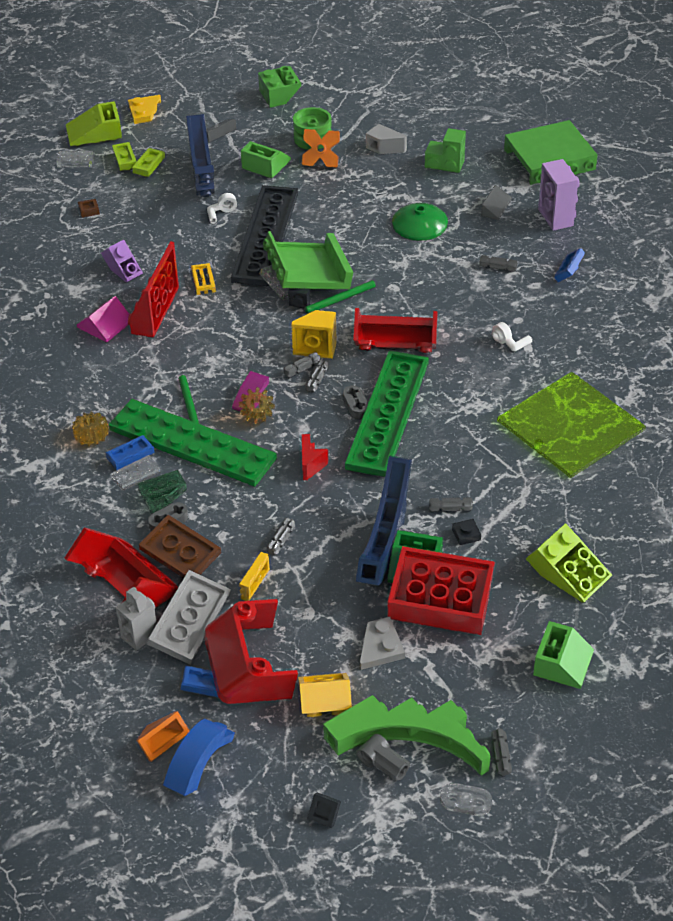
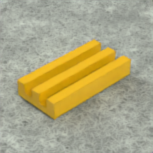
M210 263L192 265L191 272L196 294L200 295V291H204V294H207L208 290H212V293L216 292ZM205 268L207 269L210 285L206 284L203 271ZM198 269L203 286H199L196 270Z
M260 552L240 582L242 600L249 601L269 572L268 554Z

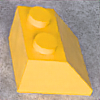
M315 310L292 321L293 355L308 356L317 352L321 358L333 359L337 343L336 312Z
M347 673L298 677L302 714H307V717L322 716V712L332 711V715H339L352 707L350 679Z

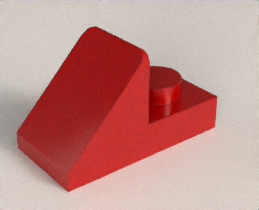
M301 434L303 480H308L328 465V449H315V442L310 443V434Z

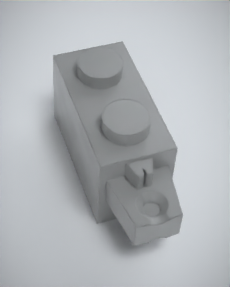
M132 587L126 592V601L116 607L121 638L137 651L148 642V638L158 621L155 617V604L153 601L137 591L135 587Z

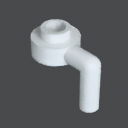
M224 193L218 198V203L207 207L210 223L214 224L217 222L216 211L232 212L236 209L237 201L233 194Z
M500 322L492 328L494 340L501 344L506 343L512 351H517L532 343V338L529 335L515 342L512 339L510 328L504 322Z

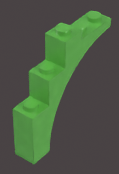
M372 695L323 724L324 739L338 756L350 749L363 745L376 733L386 740L416 741L439 747L461 758L481 776L489 771L491 758L489 751L485 746H481L474 739L472 732L466 728L467 715L463 708L457 707L452 700L427 714L424 706L418 705L412 697L388 711L385 704L379 702Z

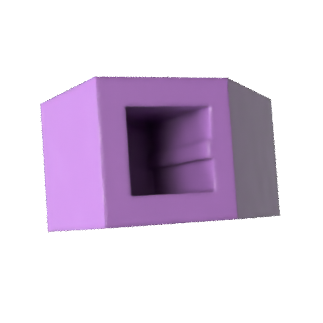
M125 240L101 252L110 270L125 282L143 274Z

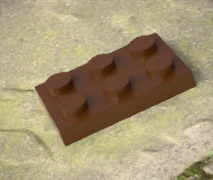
M167 515L139 544V550L182 578L186 576L189 570L201 575L221 554V547L170 515Z

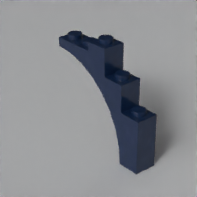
M204 114L186 116L196 195L209 197L215 192L214 168L209 154Z
M389 456L379 509L368 544L359 558L356 582L379 586L388 577L396 534L399 528L404 525L412 459Z

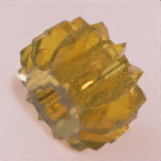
M256 387L254 393L251 389H248V395L242 394L241 399L243 401L239 402V407L243 408L240 414L247 415V421L254 418L255 424L258 423V418L265 422L266 416L271 417V410L275 408V404L271 402L273 396H267L268 391L266 389L260 393L259 387ZM254 403H259V408H254Z
M91 411L89 414L83 412L82 416H76V420L72 422L74 438L81 445L85 443L88 446L93 443L98 445L99 441H105V437L109 432L108 422L100 413L94 414Z

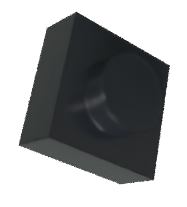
M289 288V306L305 309L306 306L310 305L309 289Z
M474 519L452 523V531L459 545L481 541V533Z
M318 792L315 793L307 819L332 828L335 825L341 801Z

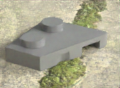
M391 617L367 622L360 658L361 670L405 659V650Z

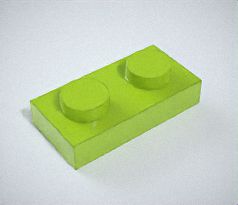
M130 143L112 145L119 170L132 169L137 161Z
M148 148L132 167L133 173L149 177L165 158V152Z

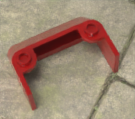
M355 308L354 344L359 346V350H371V347L420 349L422 353H432V349H436L437 311H433V318L361 315L360 309Z
M83 528L64 557L67 561L84 566V571L89 576L105 578L125 597L122 603L126 601V592L135 587L137 591L149 597L155 604V608L173 597L179 588L130 543L121 538L89 528Z
M277 599L237 602L206 626L204 633L205 644L217 695L222 702L236 704L292 699L298 671L273 672L270 662L261 657L249 658L242 631L246 629L273 628L278 606Z

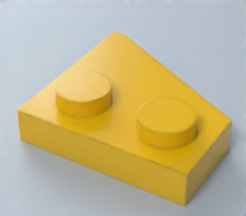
M160 95L136 97L128 100L134 124L152 121L153 114L157 111V104L161 103Z

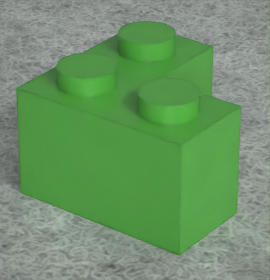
M448 128L443 142L430 141L425 151V168L460 173L465 160L466 131Z

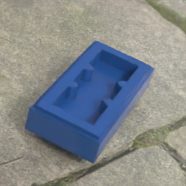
M581 248L566 255L554 278L557 282L572 276L577 271L578 265L585 254Z
M142 435L105 453L106 458L113 467L119 470L153 454L154 447Z
M185 666L180 690L218 697L212 671Z

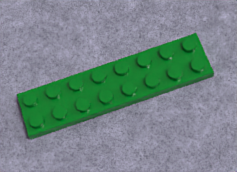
M395 351L388 352L345 462V470L381 477L386 476L389 456L396 455L429 364V357Z
M131 399L108 424L109 430L130 439H136L144 435L156 449L254 487L277 460V453L134 399Z

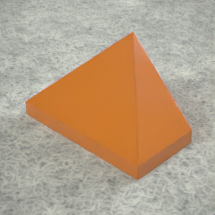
M175 711L147 725L136 741L148 760L152 762L185 737L189 729L178 711Z

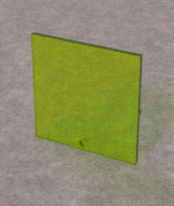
M570 372L497 417V421L569 478L574 477L601 458L611 454L612 451L646 430V425L573 372Z

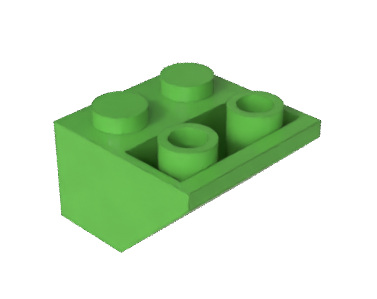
M282 66L258 73L259 91L270 108L287 104L301 87V82L291 66Z
M251 141L241 150L242 168L269 178H273L291 160L290 156L281 151Z
M549 621L535 657L533 675L581 689L594 649L574 628Z

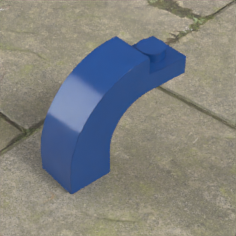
M207 719L198 722L179 745L168 768L163 786L184 796L196 791L208 760L218 748L233 741L235 732L227 729L225 724L219 722H212Z

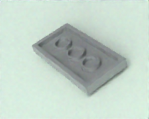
M189 570L148 638L147 645L191 664L204 641L206 626L217 618L230 595L231 589Z

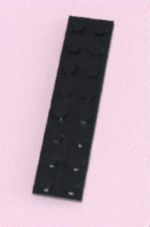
M262 185L231 275V283L270 286L274 270L272 269L271 261L268 260L267 252L263 248V241L267 238L268 231H271L275 242L284 241L297 200L298 188Z

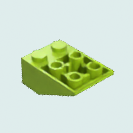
M115 101L97 104L65 124L70 146H80L87 143H98L100 141L122 138L120 119Z
M566 523L526 558L540 576L582 603L612 576Z

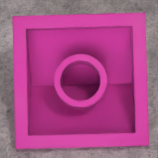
M114 296L79 322L77 328L108 342L128 326L129 313L119 299Z

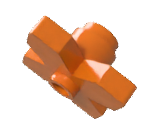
M305 129L303 140L312 148L302 155V165L314 166L321 158L326 167H338L339 157L331 148L340 142V132L329 130L321 139L316 130ZM319 145H323L324 150L322 152L318 151Z

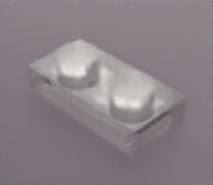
M58 151L57 167H93L94 151Z

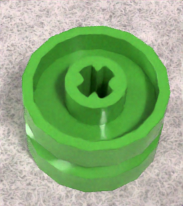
M316 107L304 108L296 112L293 116L295 144L303 149H311L312 147L303 140L304 130H316L322 139L329 130L332 131L331 114L327 110ZM319 145L318 149L324 148L323 145Z

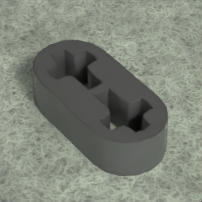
M354 385L347 386L343 390V400L349 414L354 419H363L368 402L360 387Z
M176 502L151 514L148 518L150 531L167 515H170L182 524L185 523L188 519L187 506L184 503Z

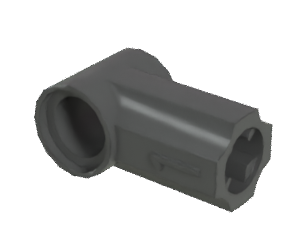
M376 733L356 752L364 765L370 768L377 767L395 781H400L410 768V762L393 751L387 740Z

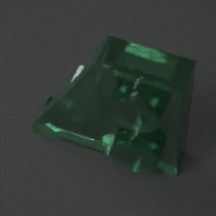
M179 470L137 483L138 490L151 514L169 506L187 490L186 482Z

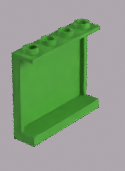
M570 120L505 135L504 150L506 153L514 152L529 172L530 185L541 182L542 163L563 159L570 166L574 175L596 170L598 154Z
M268 231L267 238L263 241V248L267 252L268 260L271 261L272 269L275 270L276 278L280 281L282 288L350 289L354 272L334 233H326L325 243L275 242L271 231Z

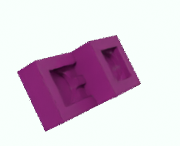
M250 371L236 395L232 409L251 415L260 403V395L269 384V377Z

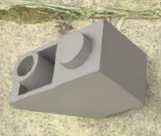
M377 124L366 133V148L378 154L407 151V136Z

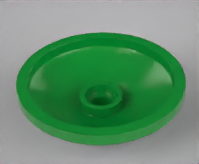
M411 203L395 212L392 218V226L396 233L404 238L424 241L442 235L447 229L448 218L435 205Z

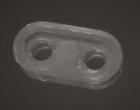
M457 783L446 784L441 789V805L449 811L484 816L492 808V796L486 789Z

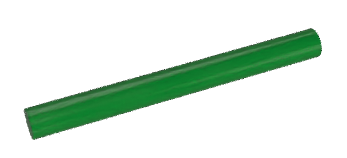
M371 280L306 306L305 312L309 314L315 310H320L375 288V282Z
M181 375L178 380L189 420L199 424L187 378L185 375Z

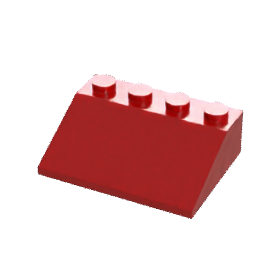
M170 241L152 277H149L146 288L142 290L139 301H136L134 311L128 316L131 334L154 338L179 289L174 242Z
M402 546L387 602L388 617H391L392 620L482 635L495 562Z

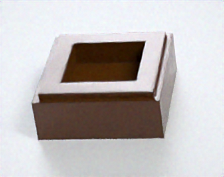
M96 199L78 202L82 218L100 215Z

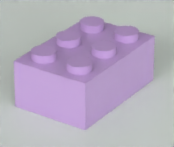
M563 159L542 163L538 210L552 230L574 226V218H576L577 188L580 183L578 177L574 175L570 166Z

